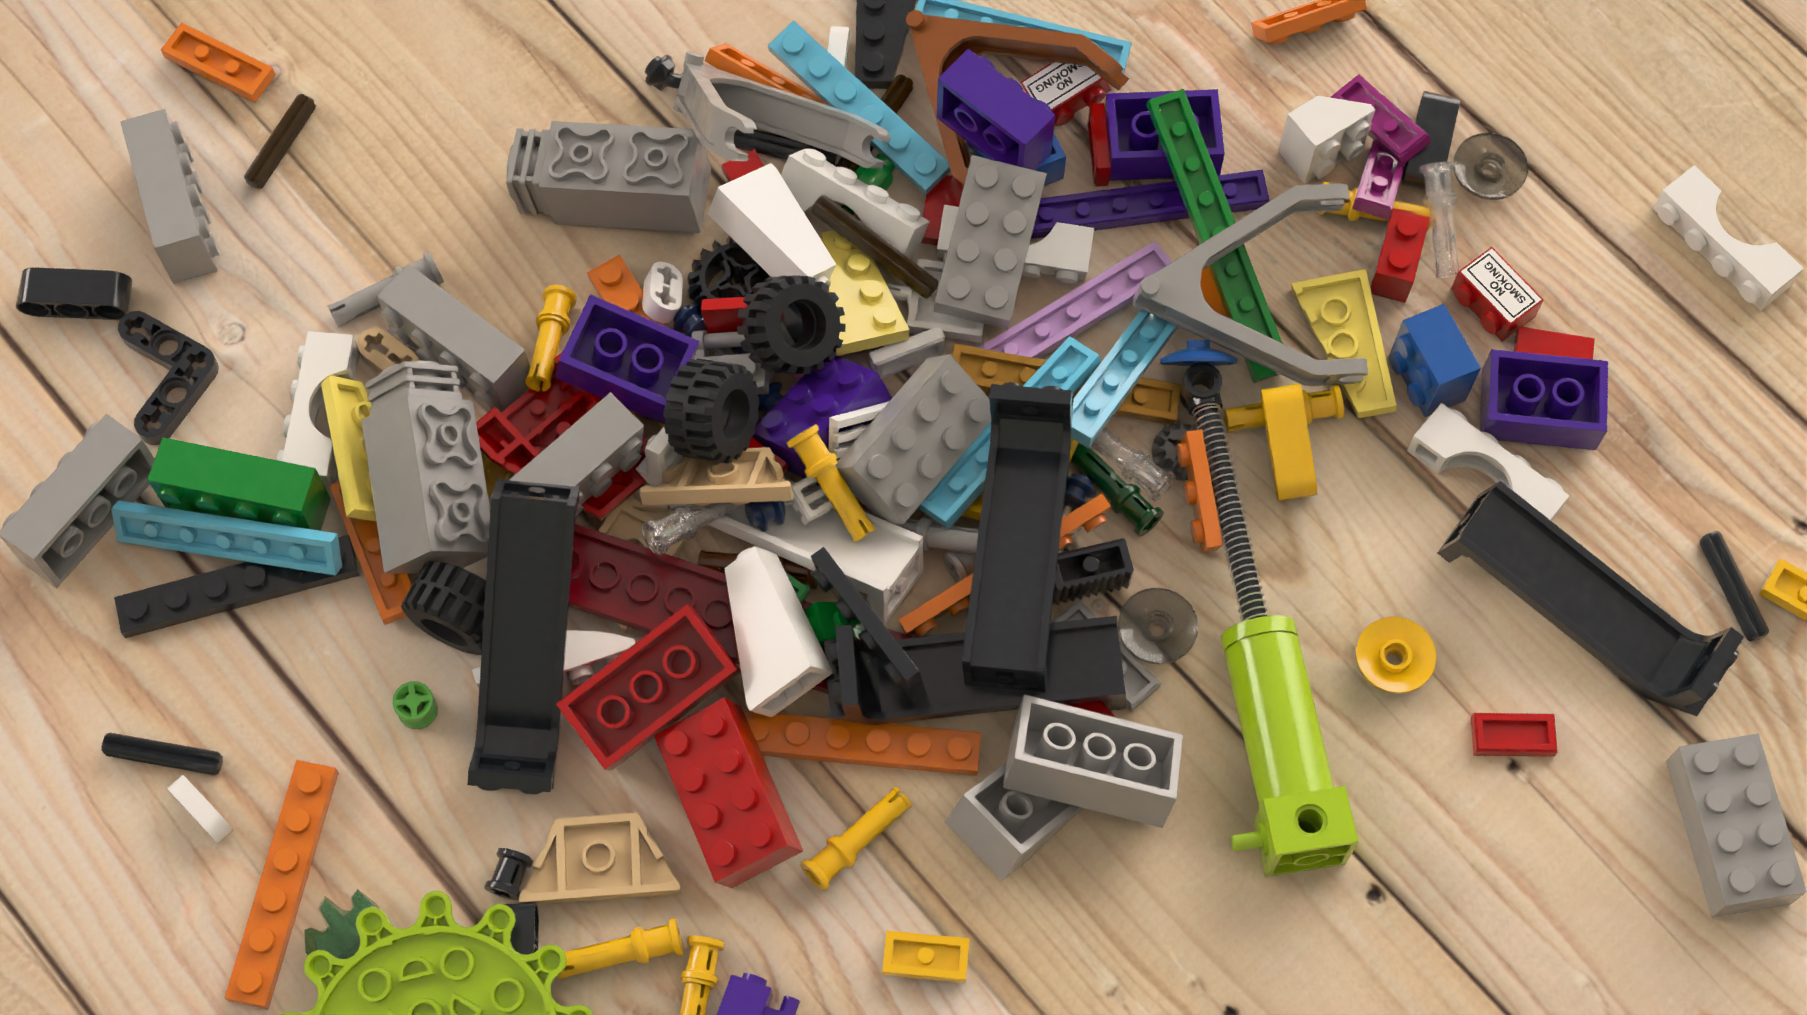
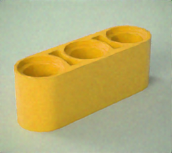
M1300 383L1261 389L1262 409L1278 501L1317 495L1316 475Z

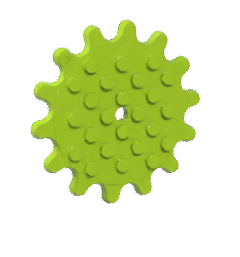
M435 890L424 895L420 902L417 921L406 929L394 927L384 911L379 908L369 907L362 910L356 919L360 946L355 955L348 959H339L325 950L311 952L304 961V971L318 989L317 1003L307 1012H285L281 1015L594 1014L584 1005L566 1007L555 1002L551 994V985L566 966V954L563 949L553 944L545 945L529 955H522L516 952L510 941L516 919L513 910L509 906L495 904L487 909L482 920L477 925L463 927L453 918L452 903L449 896L442 891Z

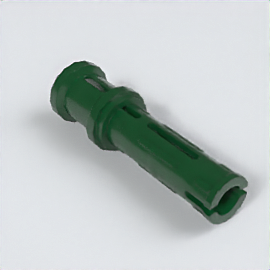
M1078 442L1071 462L1111 501V509L1116 514L1121 513L1135 527L1134 532L1139 537L1147 534L1161 520L1164 511L1159 507L1154 508L1140 494L1141 489L1136 484H1127L1090 447L1087 448Z

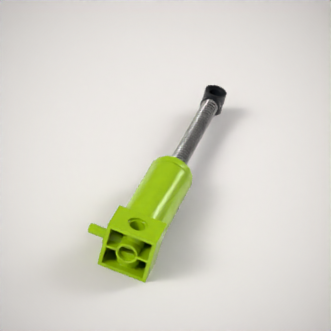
M1196 363L1191 365L1184 374L1180 400L1182 405L1189 411V414L1193 416V420L1196 421L1195 427H1197V430L1202 429L1215 504L1219 514L1218 520L1220 519L1219 526L1221 525L1223 549L1226 550L1225 556L1227 557L1226 562L1229 564L1228 570L1231 571V583L1234 585L1233 591L1236 592L1235 598L1238 600L1236 605L1239 606L1238 612L1241 614L1239 618L1243 621L1226 629L1220 637L1259 803V810L1253 821L1255 832L1232 835L1230 838L1231 847L1235 852L1259 848L1265 878L1345 865L1359 842L1346 786L1334 787L1295 621L1288 616H1270L1266 613L1268 607L1264 606L1266 600L1262 598L1265 594L1261 592L1263 586L1259 585L1261 579L1257 577L1260 573L1256 571L1258 565L1254 564L1256 558L1252 556L1255 552L1251 550L1253 544L1249 543L1251 537L1247 535L1250 531L1246 529L1248 523L1244 522L1246 516L1243 515L1245 510L1241 508L1243 502L1239 501L1241 499V495L1238 494L1240 489L1236 487L1238 482L1234 480L1237 476L1233 474L1235 468L1231 467L1233 461L1230 460L1232 455L1228 453L1230 448L1226 446L1229 442L1225 440L1227 434L1223 433L1225 431V427L1222 426L1224 421L1220 420L1222 414L1219 411L1223 407L1220 396L1222 376L1215 366L1208 363ZM1203 385L1209 391L1200 392L1194 389L1193 386Z

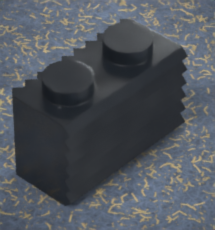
M1121 538L1059 553L1053 602L1059 606L1061 601L1067 603L1069 599L1074 602L1076 598L1080 600L1084 596L1090 598L1091 594L1097 596L1099 592L1105 595L1107 590L1112 593L1114 589L1118 591L1122 587L1128 589L1134 568L1126 540Z

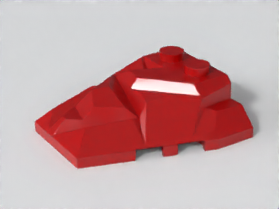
M562 352L554 358V370L551 386L548 390H542L543 381H541L540 391L529 389L504 411L500 412L494 407L476 422L480 450L491 462L514 474H517L603 399L556 379L558 362ZM644 433L642 438L643 444L639 453L641 458L637 464L627 472L620 470L611 478V486L601 496L595 498L592 495L582 504L583 512L602 521L647 483L636 470L646 457L645 448L647 440Z

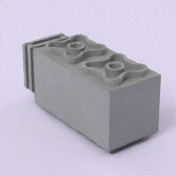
M551 121L550 130L543 129L542 132H537L536 129H529V131H524L523 128L516 129L514 143L508 155L506 184L509 195L515 202L520 214H526V211H531L535 215H538L539 212H544L545 215H551L554 224L701 233L711 165L706 148L701 145L693 129Z
M404 361L386 368L380 375L366 382V388L370 391L368 402H371L372 408H370V416L361 421L384 573L419 574L427 561L446 562L464 568L488 557L489 500L473 400H463L462 393L459 392L460 379H457L456 376L458 366L440 365L432 361Z

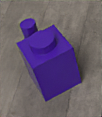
M743 973L742 978L731 974L717 1015H796L800 1001L790 996H784L779 1010L770 1008L773 993L772 988L766 986L767 981L750 973Z

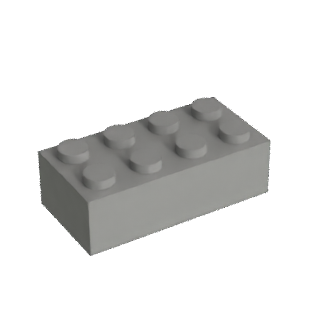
M165 109L120 121L153 246L173 284L216 272L217 267L214 257L220 255L213 233L210 234L208 224H211L210 216L205 203L201 201L199 193L203 192L198 175L196 171H193L191 162H194V158L188 141L184 140L179 122L171 123Z
M972 155L935 300V312L1008 330L1047 173Z
M407 264L377 295L382 308L381 316L389 326L387 332L404 345L409 344L417 350L416 354L422 361L458 366V373H456L457 379H460V386L458 388L462 389L465 386L472 391L475 400L485 409L490 411L496 407L502 412L530 389L525 382L530 369L525 349L410 264Z
M950 354L927 358L842 455L835 466L852 493L874 516L892 524H904L991 422L989 398Z
M610 392L510 480L580 487L576 518L583 509L582 504L592 495L595 498L601 496L611 486V478L620 470L623 472L629 471L640 460L641 455L639 453L643 444L644 425Z
M105 414L99 422L92 424L87 429L84 439L72 452L66 453L60 459L55 471L45 481L35 486L25 504L6 518L0 530L1 539L22 564L55 588H58L114 525L111 508L119 500L134 503L150 485L147 479L155 458L139 436Z
M1024 695L1012 725L1003 788L1163 828L1177 799L1183 734Z
M1759 733L1679 746L1667 759L1666 763L1711 917L1790 905L1803 896L1807 890Z

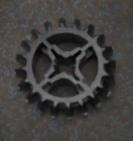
M728 236L726 245L722 246L714 240L712 252L702 248L700 253L701 260H693V272H690L687 277L688 285H690L687 289L688 297L693 301L692 306L695 304L702 306L703 299L745 297L746 294H754L752 287L757 283H766L765 279L771 276ZM723 270V277L715 281V286L709 288L710 282L715 275Z

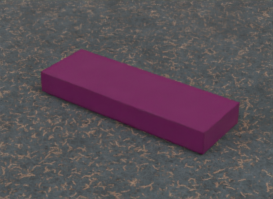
M1360 74L1331 96V98L1371 104L1375 112L1370 125L1371 130L1367 135L1401 165H1404L1431 143L1429 134Z
M1374 140L1371 144L1352 209L1389 220L1405 164L1401 165Z

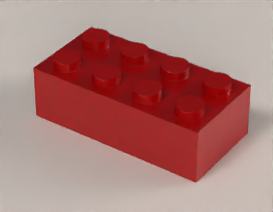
M686 604L556 705L603 769L613 770L653 740L655 734L670 727L738 675L741 670L694 607Z
M722 698L654 735L715 883L734 888L803 852V848L740 705Z

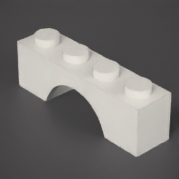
M803 149L789 155L781 173V177L803 212L812 209L815 201L820 196L825 195L833 201L841 202L850 207L864 225L909 259L913 260L930 221L920 216V212L915 207L908 204H899L889 198V194L884 189L865 184L857 179V175L853 171L844 167L834 166L826 161V157L821 152L814 149Z
M1694 165L1662 190L1653 209L1665 224L1672 226L1685 239V242L1691 249L1698 251L1711 263L1717 274L1730 281L1747 302L1753 303L1762 311L1794 284L1804 268L1777 242L1767 245H1750L1730 236L1721 226L1716 214V203L1721 190Z
M944 205L936 253V257L943 258V262L946 260L959 208L956 206ZM1056 222L1051 232L1044 239L1029 245L1022 276L1038 278L1040 273L1055 275L1056 281L1070 284L1077 283L1078 279L1085 280L1088 273L1094 228Z
M308 331L305 345H300L297 361L300 372L298 379H294L291 385L290 395L293 407L291 414H287L284 420L283 430L284 436L287 438L284 450H279L277 460L316 468L326 490L331 491L329 485L336 483L338 473L332 439L320 433L316 425L318 413L324 404L321 383L329 375L355 380L360 353L354 335Z
M1442 403L1413 436L1407 452L1437 474L1452 468L1468 467L1485 473L1495 483L1502 481L1551 521L1558 515L1569 498V495L1563 491L1559 483L1553 479L1544 478L1533 470L1529 462L1523 457L1511 454L1499 445L1494 436L1487 432L1479 431L1468 423L1466 417L1461 412L1449 409Z

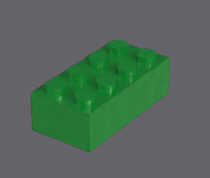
M162 437L147 479L166 508L318 531L322 529L331 501L316 468Z

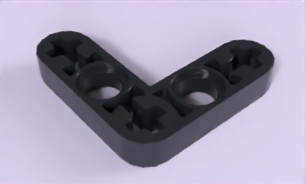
M132 311L125 314L118 324V332L124 343L134 351L170 370L134 419V427L140 438L147 444L159 445L162 437L170 438L217 376L219 365L212 351L204 345L144 312ZM143 326L146 333L151 336V339L148 341L146 336L138 332L132 335L130 330L133 327L139 329ZM168 340L178 342V348L173 354L161 355L158 353L159 347L163 342ZM194 362H206L207 366L204 369L197 367L194 370L192 366ZM191 377L194 381L193 385L188 381ZM182 387L187 390V394L182 401L178 403L167 401V395L172 389ZM159 406H163L165 409L163 413L160 411ZM149 422H160L161 427L159 429L151 428L148 430L146 426Z

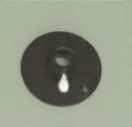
M1480 133L1467 138L1458 147L1453 159V170L1460 185L1469 193L1483 199L1499 200L1512 196L1523 186L1528 175V161L1520 146L1510 138L1496 133ZM1482 170H1490L1493 175L1486 174Z
M1148 588L1131 596L1123 605L1118 620V632L1125 648L1139 660L1151 664H1168L1181 659L1191 650L1198 634V619L1192 605L1182 595L1165 588ZM1152 626H1159L1163 629L1164 634L1154 636L1149 629Z

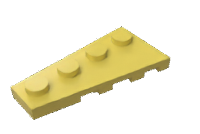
M835 230L821 233V241L836 263L830 278L831 285L827 292L836 293L839 300L835 304L837 307H843L845 313L844 316H840V323L846 324V330L839 334V338L844 341L841 348H835L836 356L907 341L910 329L875 261Z
M1366 269L1291 283V290L1327 360L1367 359L1368 375L1363 376V381L1355 384L1341 385L1357 418L1396 412L1397 405Z
M329 375L321 383L346 517L376 522L361 421L370 416L372 404L368 402V394L363 382Z

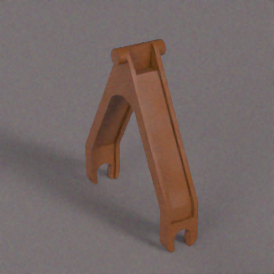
M913 10L906 16V23L910 27L935 118L937 115L938 78L967 49L977 56L994 54L1087 66L1117 90H1120L1129 80L1122 73L1124 68L1113 57L1082 34L923 15L919 10ZM936 118L951 173L961 183L962 188H964L971 161L966 142Z

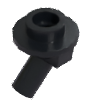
M665 55L662 58L656 56L645 69V74H647L645 82L648 86H654L660 91L667 86L679 89L682 74L674 73L676 65L673 63L670 55Z

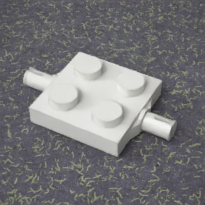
M918 259L917 261L918 266L939 282L936 291L928 299L920 296L909 286L887 283L894 300L907 301L909 311L907 326L910 329L909 333L919 334L940 326L945 338L982 343L985 324L934 311L945 262Z

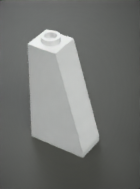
M770 163L717 188L708 215L771 277L810 276L816 278L815 282H824L830 287V278L836 263L776 167Z
M753 546L738 554L736 560L725 568V575L747 707L751 712L773 717L830 676L833 671L777 554Z

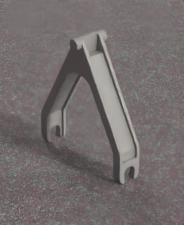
M691 51L686 52L682 78L673 109L684 114L701 145L731 161H747L749 159L747 157L748 154L736 149L734 145V134L737 129L743 133L753 134L754 129L757 127L838 154L865 168L877 169L884 165V161L872 156L870 144L873 138L881 142H890V135L885 128L856 114L704 65V55Z
M1317 184L1298 185L1290 188L1164 268L1143 278L1132 300L1133 307L1137 311H1146L1206 340H1210L1212 343L1304 386L1343 385L1362 382L1363 376L1368 375L1367 359L1316 360L1215 312L1205 301L1200 286L1203 269L1290 214L1342 210L1344 200H1349L1348 185Z

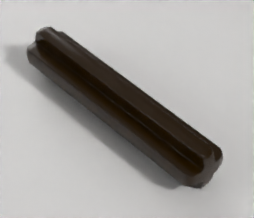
M304 94L296 96L244 174V179L248 185L256 189H262L315 110L316 105L312 98Z

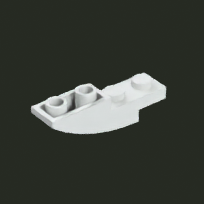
M567 631L563 685L569 683L573 685L583 684L633 646L635 640L605 632ZM481 667L472 669L478 689L480 686Z

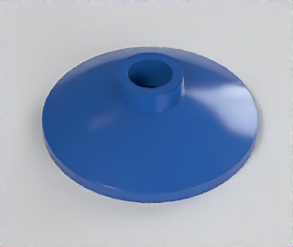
M1187 340L1186 349L1164 356L1160 359V364L1191 366L1196 363H1208L1213 366L1238 364V359L1223 351L1210 348V340Z

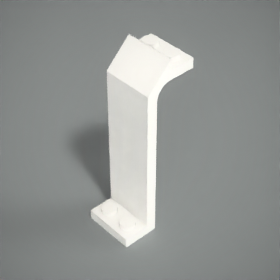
M664 427L647 442L645 448L646 457L636 470L651 487H657L663 482L662 473L669 467L678 464L683 458L682 455H678L674 451V447L670 446L668 434H665ZM789 480L791 486L795 484V482ZM824 496L809 504L811 510H814L829 502L827 496ZM711 503L706 506L669 504L672 510L762 549L776 553L778 556L813 571L816 569L811 555L824 547L854 587L868 594L867 601L870 603L871 609L884 625H886L923 573V536L866 512L865 514L876 529L871 533H866V536L853 542L852 536L835 509L804 525L800 519L803 517L800 510L796 512L792 506L793 504L785 507L786 515L783 525L779 526L773 520L768 521V530L763 532L758 526L753 527L748 521L745 513L746 504Z

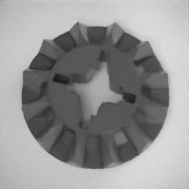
M1180 420L1176 424L1165 425L1155 435L1152 445V457L1157 468L1166 476L1176 480H1188L1186 466L1181 467L1179 462L1176 461L1177 447L1173 445L1182 443L1181 438L1187 431L1197 430L1195 424H1184Z

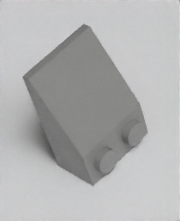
M1007 762L966 792L945 821L1002 881L1027 862L1083 809L1082 807L1003 788Z

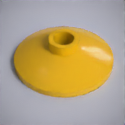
M1392 616L1372 622L1363 630L1356 644L1355 656L1361 674L1371 685L1388 693L1403 694L1417 690L1429 680L1436 666L1437 654L1432 638L1423 627L1407 618ZM1396 655L1400 660V664H1390L1387 661V656Z

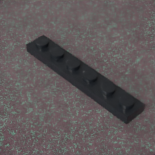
M349 535L338 537L342 568L336 575L244 562L116 596L114 599L121 634L125 638L360 576Z

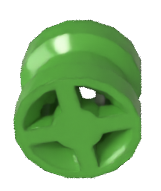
M419 681L404 683L393 695L392 704L394 710L406 727L423 729L434 722L438 713V706L431 690L425 684ZM423 704L424 706L418 712V708Z

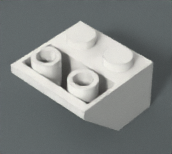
M1316 96L1288 113L1278 153L1304 184L1315 177L1321 179L1327 176L1335 168L1336 164L1344 159L1348 161L1353 160L1362 153L1365 148L1364 144L1367 134L1371 130L1370 125L1375 109L1371 104Z

